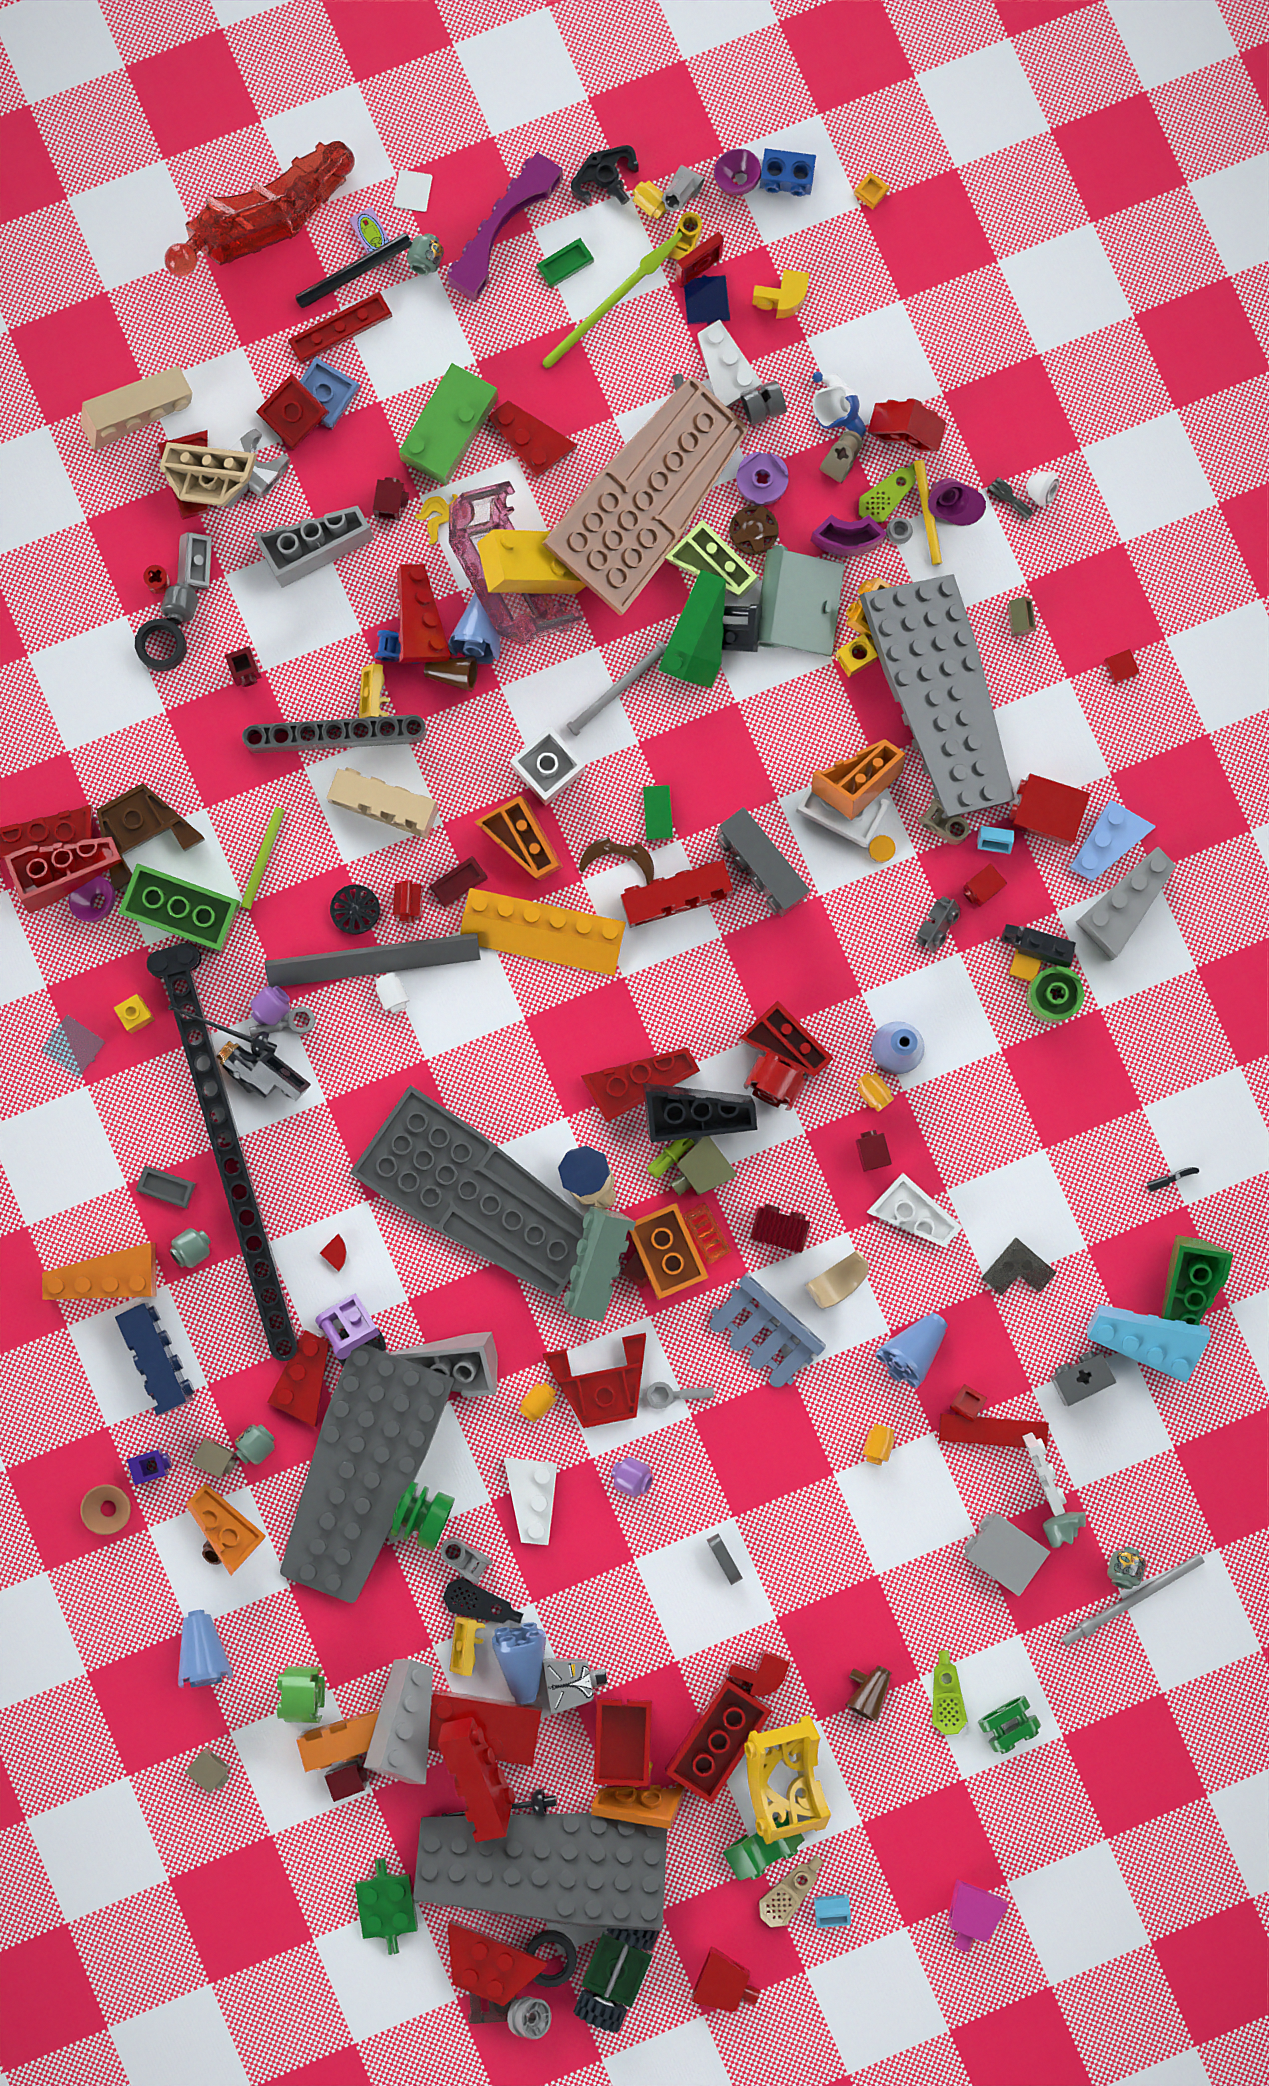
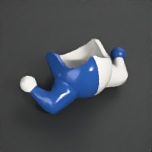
M816 371L812 375L813 381L815 383L823 382L828 385V388L816 391L813 398V411L819 425L825 429L844 426L849 431L856 432L862 438L866 433V427L858 415L860 403L855 391L846 386L838 374H822Z

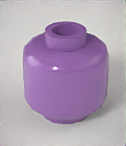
M266 986L250 1002L253 1011L251 1016L261 1025L264 1023L272 1026L276 1025L289 1012L290 998L280 987Z
M632 1457L625 1458L621 1463L617 1462L611 1472V1477L614 1478V1487L618 1491L632 1497L646 1494L653 1481L650 1467Z

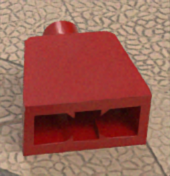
M711 1946L691 1994V1999L696 2004L736 2012L740 2000L755 2006L761 1990L747 1984L750 1978V1972L747 1968Z

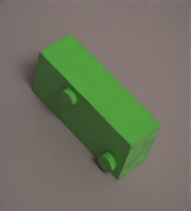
M451 363L400 448L399 455L401 461L447 486L497 402L498 389Z
M137 863L118 914L223 952L241 902Z

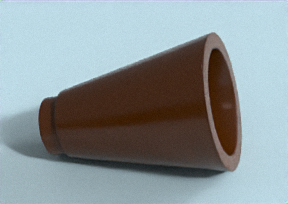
M475 656L450 657L448 661L425 663V677L472 692L475 688L478 673V664Z
M879 1665L869 1676L854 1668L849 1678L861 1685L845 1705L858 1715L878 1723L892 1673Z

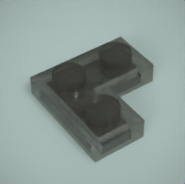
M1015 1237L980 1278L1002 1296L1018 1276L1037 1293H1040L1057 1272Z

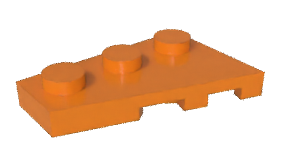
M675 1784L676 1788L661 1789V1785H650V1790H635L632 1786L599 1788L591 1805V1815L671 1829L686 1792L685 1786Z

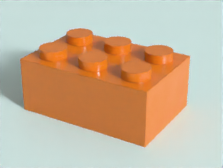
M676 1203L636 1220L634 1230H628L657 1300L709 1278Z

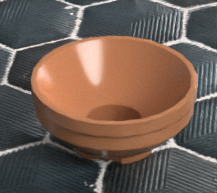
M113 1485L94 1487L85 1495L81 1504V1517L84 1524L91 1531L101 1535H109L121 1530L128 1522L131 1513V1504L128 1496L122 1489ZM106 1500H110L116 1505V1512L111 1517H107L101 1512V1505Z

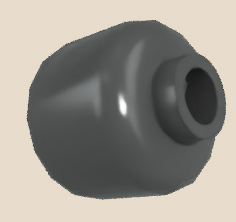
M176 583L166 589L161 604V611L167 617V620L177 625L182 624V622H189L194 617L199 598L191 586L184 583Z

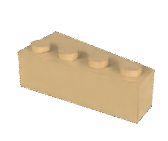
M348 767L345 770L337 769L326 797L329 803L428 840L439 811L435 800L411 793L409 790L399 786L385 784L386 782L375 777H370L369 779L360 776V772Z

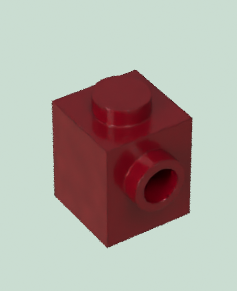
M386 477L384 480L377 479L373 505L374 516L401 521L402 509L407 508L409 501V492H405L404 483L392 477Z
M250 646L225 654L232 678L237 686L248 687L256 684L257 679L262 678Z

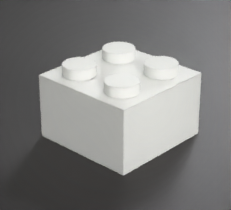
M550 726L510 760L511 768L545 806L585 772L583 762Z

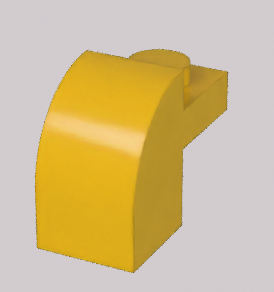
M784 269L781 289L755 285L752 304L764 310L778 308L776 315L778 319L796 314L804 304L810 273Z

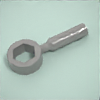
M297 1007L290 1012L288 1020L279 1021L273 1026L266 1023L249 1027L251 1037H254L261 1031L273 1033L281 1031L285 1027H291L299 1034H306L314 1028L316 1019L314 1013L309 1008ZM306 1012L311 1018L308 1026L297 1028L293 1022L297 1013Z
M655 1382L647 1390V1400L651 1406L662 1409L669 1406L673 1398H714L713 1387L673 1391L665 1382ZM656 1387H665L669 1394L664 1404L654 1403L651 1393Z

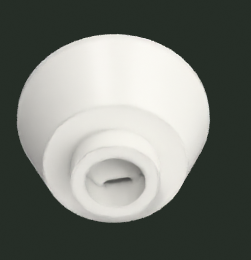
M1037 472L1035 475H1031L1027 481L1026 489L1028 490V495L1039 506L1048 505L1057 494L1060 480L1055 472Z

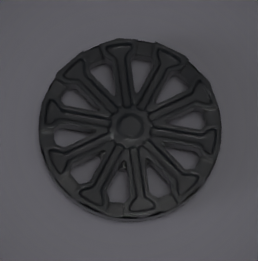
M363 885L344 886L334 895L331 900L330 914L335 925L343 932L353 935L363 934L372 929L377 923L380 916V904L376 895L369 888ZM353 889L356 890L354 899L350 893V890ZM361 892H367V895L360 900ZM343 893L346 895L348 902L340 898ZM370 899L374 900V904L365 905ZM339 903L343 905L345 908L336 909L335 904ZM375 910V915L372 916L366 911ZM345 913L341 919H336L337 914ZM363 917L370 920L369 925L364 924ZM350 919L349 927H344L343 924ZM355 921H358L360 925L358 930L354 929Z

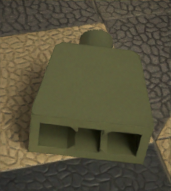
M704 1136L676 1165L682 1175L673 1180L670 1185L678 1196L691 1187L699 1196L734 1179L737 1173L710 1136Z

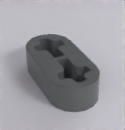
M717 1533L708 1538L707 1542L730 1584L733 1585L742 1580L743 1577L719 1534Z

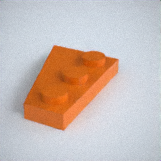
M206 1483L186 1503L188 1510L231 1576L266 1537L263 1532Z

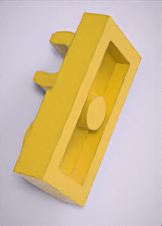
M371 664L361 669L359 718L389 716L388 712L381 711L379 707L380 703H389L387 697H380L385 680L384 674H382L383 665Z
M455 1616L450 1672L462 1676H472V1668L476 1660L474 1643L481 1644L484 1641L482 1638L475 1637V1631L478 1628H485V1624L467 1617Z

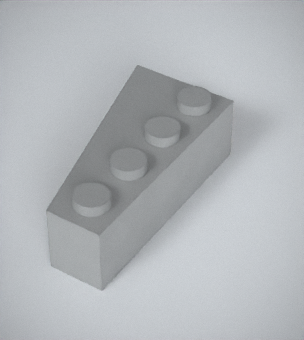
M358 506L328 513L324 517L311 520V518L301 520L299 524L275 527V530L252 533L281 588L374 540L370 526Z
M1157 847L1081 916L1076 923L1111 960H1114L1124 948L1176 865Z
M411 1659L394 1660L364 1768L409 1784H426L433 1667Z

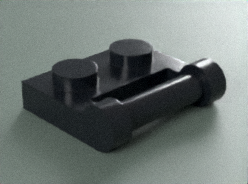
M751 604L750 606L725 605L723 616L748 617V625L723 624L722 651L758 652L759 622L762 617V606L760 604Z

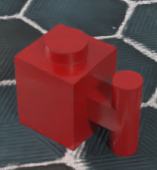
M412 881L395 883L394 918H399L400 923H415V919H421L422 884H412Z

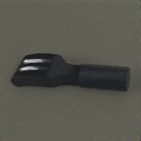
M1184 1168L1169 1177L1163 1176L1147 1182L1148 1190L1151 1193L1170 1186V1183L1184 1176L1198 1174L1199 1168Z

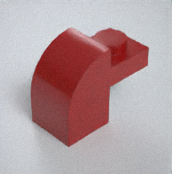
M763 1650L756 1670L730 1661L727 1674L732 1676L731 1681L746 1686L747 1682L751 1683L749 1688L750 1695L765 1696L773 1693L782 1685L790 1661L787 1658Z

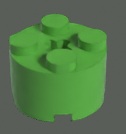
M1061 966L1051 967L1040 972L1030 982L1026 993V1002L1031 1012L1040 1020L1058 1023L1073 1016L1081 1008L1085 994L1081 980L1075 972ZM1056 989L1058 990L1057 995L1060 998L1053 1000L1050 992Z
M288 1666L284 1674L278 1675L277 1688L278 1691H281V1702H278L277 1705L278 1719H284L286 1723H320L323 1715H318V1709L324 1708L325 1677L319 1676V1673L323 1671L322 1667Z

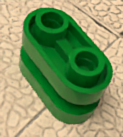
M1025 1696L1009 1701L978 1721L983 1733L993 1732L994 1736L988 1742L994 1752L1000 1751L1001 1754H1005L1016 1747L1014 1743L1023 1738L1025 1741L1030 1740L1039 1734L1038 1729L1041 1727L1037 1716L1031 1715L1027 1717L1025 1713L1030 1708V1704ZM1016 1718L1017 1723L1003 1730L1001 1725Z

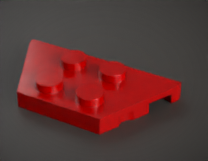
M450 1920L448 1923L452 1985L501 2006L506 2005L548 1964L547 1960Z

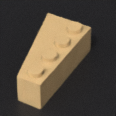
M178 365L82 402L80 425L93 450L96 451L174 411L184 410L191 404L193 392Z

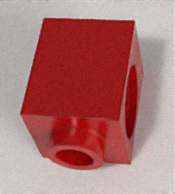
M990 863L963 886L966 890L964 895L973 905L977 903L981 907L1008 883Z

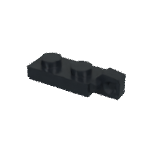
M1009 924L1005 925L1000 940L1001 942L1014 945V948L1019 950V954L1065 968H1070L1076 942L1028 927Z

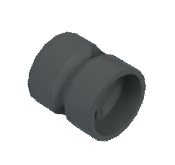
M776 380L761 385V390L759 391L753 388L740 394L746 417L751 425L766 421L768 415L774 418L787 413L785 399Z

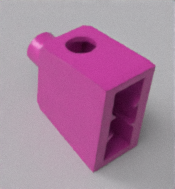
M956 1879L948 1916L949 1927L958 1932L953 1946L964 1952H969L974 1938L986 1943L1008 1908L1009 1903L1006 1899Z

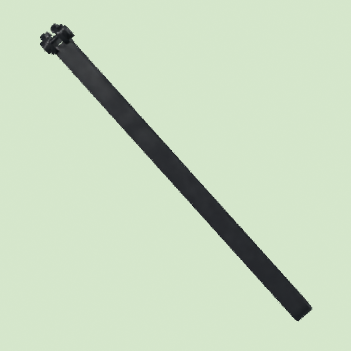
M182 943L151 953L146 962L147 969L156 978L165 980L171 1005L180 1010H183L188 1005H192L195 1008V1015L206 1019L192 972L201 964L202 955L200 951L192 944ZM180 980H186L188 983L186 992L177 993L175 990L176 983ZM173 1010L270 1352L275 1359L288 1361L297 1354L298 1339L207 1024L193 1018L184 1019L181 1013ZM201 1031L203 1034L201 1043L192 1045L190 1042L191 1033ZM207 1056L210 1059V1066L208 1069L201 1071L197 1067V1061L200 1057ZM209 1082H215L218 1088L213 1096H207L204 1092V1087ZM221 1107L225 1111L224 1119L220 1122H215L211 1116L212 1111L215 1108ZM224 1133H229L232 1137V1143L227 1148H222L219 1144V1138ZM231 1159H237L240 1164L239 1170L234 1174H230L226 1169V1164ZM243 1184L247 1189V1195L245 1198L238 1200L235 1198L233 1191L237 1185ZM246 1210L252 1211L255 1218L254 1222L248 1226L244 1225L241 1221V1215ZM258 1236L262 1241V1246L258 1251L254 1252L249 1248L248 1242L251 1237ZM260 1262H265L269 1266V1273L265 1277H259L256 1273V1266ZM267 1288H273L277 1293L276 1300L273 1303H267L263 1298V1293ZM274 1314H280L284 1318V1325L280 1329H275L271 1326L270 1320ZM281 1340H288L292 1345L291 1352L288 1355H282L278 1351V1344Z

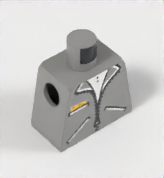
M543 1659L551 1714H556L594 1700L592 1687L608 1685L606 1669L589 1671L588 1659Z

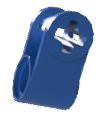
M388 630L378 631V652L374 654V658L385 662H399V654L401 653L399 633ZM408 662V663L418 664V663H420V662Z

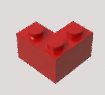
M908 398L906 401L889 399L887 402L875 403L867 433L883 443L904 442L918 452H936L940 449L947 422L937 416L938 413L922 406V402L917 399Z

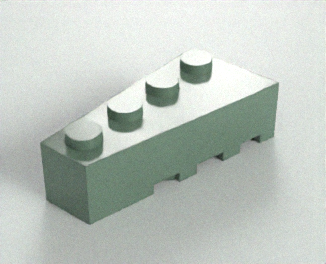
M590 1206L589 1213H586L584 1216L583 1228L585 1230L583 1238L577 1244V1263L571 1269L570 1280L572 1283L570 1291H567L564 1298L565 1311L572 1316L603 1322L613 1293V1287L610 1285L611 1280H615L618 1277L621 1269L618 1260L622 1252L626 1253L629 1242L626 1240L628 1230L633 1231L636 1221L621 1212Z

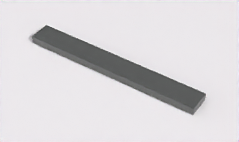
M477 933L268 960L265 961V970L268 985L280 987L481 960Z

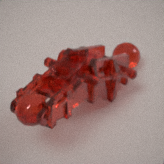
M333 141L327 145L319 142L315 146V151L301 158L296 156L291 161L292 166L284 174L265 186L255 182L251 186L250 192L221 197H212L210 195L205 200L206 207L192 222L187 221L185 223L189 237L186 243H174L167 248L164 255L165 267L175 276H188L194 272L197 266V254L199 251L221 266L248 254L262 251L261 249L289 238L291 240L299 233L305 222L317 211L321 203L325 204L338 187L346 182V176L352 172L355 165L354 153L341 141Z

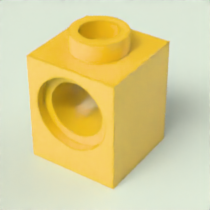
M862 634L838 649L835 657L850 678L876 662L878 654L874 641L871 638L867 639L865 634ZM860 649L865 653L866 657L862 660L855 659L852 651Z
M138 994L114 1007L126 1030L132 1034L155 1021L144 1000Z

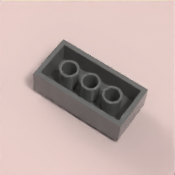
M742 807L718 826L716 834L718 839L716 842L725 853L729 851L733 855V863L741 873L746 872L751 879L749 883L756 893L762 892L768 900L765 903L774 915L779 913L783 917L808 897L811 890L745 807Z

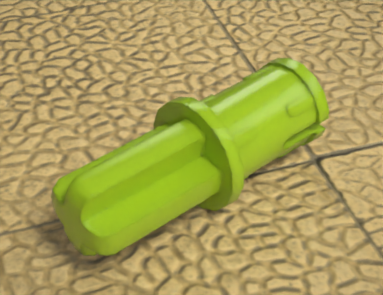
M688 1138L678 1139L667 1148L663 1147V1152L647 1166L648 1172L654 1178H659L673 1163L677 1164L679 1162L678 1159L695 1144L694 1141Z

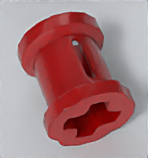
M151 565L146 568L143 579L149 590L154 594H164L166 589L170 587V577L165 569L159 565ZM154 577H161L162 581L158 583L157 581L153 582L152 579Z

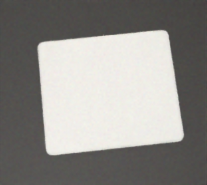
M400 170L393 206L425 212L432 175Z

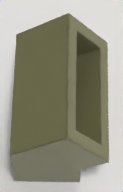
M1021 597L1010 600L1007 607L1011 636L1028 635L1030 632L1036 631L1032 599Z

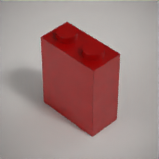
M1031 773L1025 780L1021 779L1016 794L1020 795L1018 804L1012 805L1008 819L1012 820L1010 828L1071 847L1075 843L1090 793Z

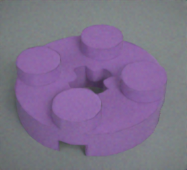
M754 452L748 455L740 463L736 475L738 491L744 499L755 506L769 505L778 501L784 495L788 485L787 466L780 457L772 453ZM758 473L769 476L767 484L756 482Z

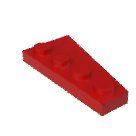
M401 564L397 569V593L400 600V609L398 610V620H400L399 643L401 644L399 663L448 661L451 654L425 564Z
M90 804L79 809L59 812L56 815L32 819V821L0 827V860H4V856L28 846L38 845L40 848L53 846V843H63V845L78 843L80 840L93 839V806Z

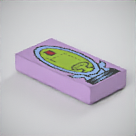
M372 207L349 218V222L367 254L390 241Z

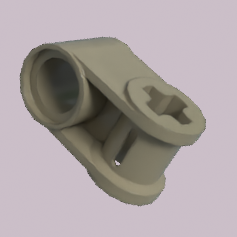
M854 431L844 432L838 442L832 446L819 470L842 483L853 467V462L862 448L863 443L860 435Z
M932 798L930 801L931 806L923 816H919L917 821L924 828L937 834L952 845L963 843L969 832L968 822L961 816L943 819L942 814L944 811L940 801ZM958 825L962 828L963 835L955 837L950 833L949 828Z

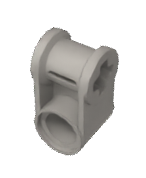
M448 1538L442 1544V1559L458 1570L465 1578L478 1585L480 1582L479 1577L488 1565H492L493 1561L459 1538ZM450 1544H456L460 1547L461 1553L458 1557L451 1558L445 1552L446 1547ZM477 1562H479L474 1571H472Z

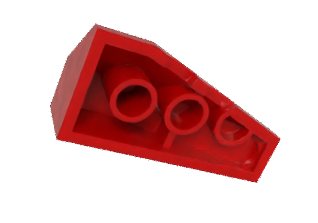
M112 837L80 840L78 843L63 845V843H53V846L40 848L38 845L28 846L4 856L20 901L29 914L56 903L122 861Z

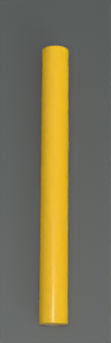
M924 460L914 461L931 561L932 565L942 564L935 518L928 508L930 491Z

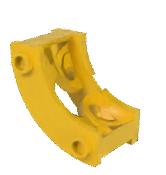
M810 1715L800 1717L797 1724L757 1734L756 1730L751 1731L748 1742L745 1743L748 1784L757 1819L755 1826L757 1833L763 1836L766 1844L814 1829L815 1831L826 1829L831 1817L820 1780L815 1781L813 1767L818 1766V1747L821 1737ZM778 1745V1746H779V1749L776 1750V1749H775L774 1747H772V1746ZM788 1753L792 1757L796 1754V1760L791 1762ZM780 1760L787 1767L798 1772V1777L793 1779L788 1786L786 1799L777 1794L767 1783L773 1769ZM798 1788H801L802 1797L795 1795ZM786 1810H788L790 1825L776 1828L772 1814L777 1812L778 1821L783 1822L786 1818ZM797 1814L809 1816L810 1819L798 1822Z

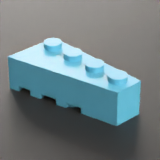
M1100 1304L1087 1326L1088 1339L1184 1383H1187L1211 1338L1209 1326L1200 1324L1196 1326L1186 1324L1185 1321L1161 1319L1159 1316L1150 1314L1148 1316L1136 1314L1130 1310Z

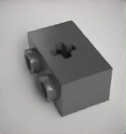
M1092 1350L1079 1356L1080 1362L1072 1366L1068 1362L1054 1369L1056 1374L1050 1376L1064 1406L1069 1407L1117 1383L1102 1353L1094 1354ZM1079 1371L1087 1373V1376L1084 1378L1085 1383L1077 1381L1076 1378L1080 1376Z

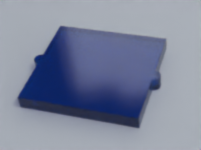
M703 275L702 278H694L684 285L687 325L700 323L711 325V322H716L719 319L721 322L730 321L726 275L713 277Z

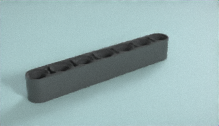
M418 715L256 724L245 728L242 739L248 750L253 753L416 744L425 739L427 729L424 720ZM411 724H419L422 727L421 731L416 735L409 734L407 729ZM391 725L395 728V732L391 736H383L381 734L382 728ZM359 727L368 729V734L364 738H357L355 736V731ZM332 729H340L342 731L340 738L336 740L328 738V734ZM312 730L315 732L313 740H302V735L305 731ZM280 732L289 734L287 741L284 743L275 741L277 734ZM253 734H261L262 740L256 745L249 743V738Z

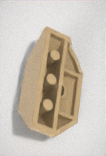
M167 442L159 467L181 501L226 506L250 480L257 455L249 452Z

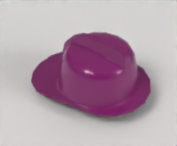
M945 478L931 484L932 491L928 499V508L931 514L955 525L967 526L977 522L984 515L986 500L976 489L961 483L955 478Z

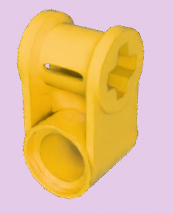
M686 212L681 216L674 235L681 232L682 237L667 255L666 259L680 260L697 247L702 233V219L697 213ZM691 223L696 225L697 229L689 232L684 229V226Z

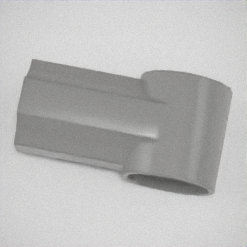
M681 165L672 183L662 196L665 208L672 212L681 210L691 197L693 199L696 198L703 186L705 177Z

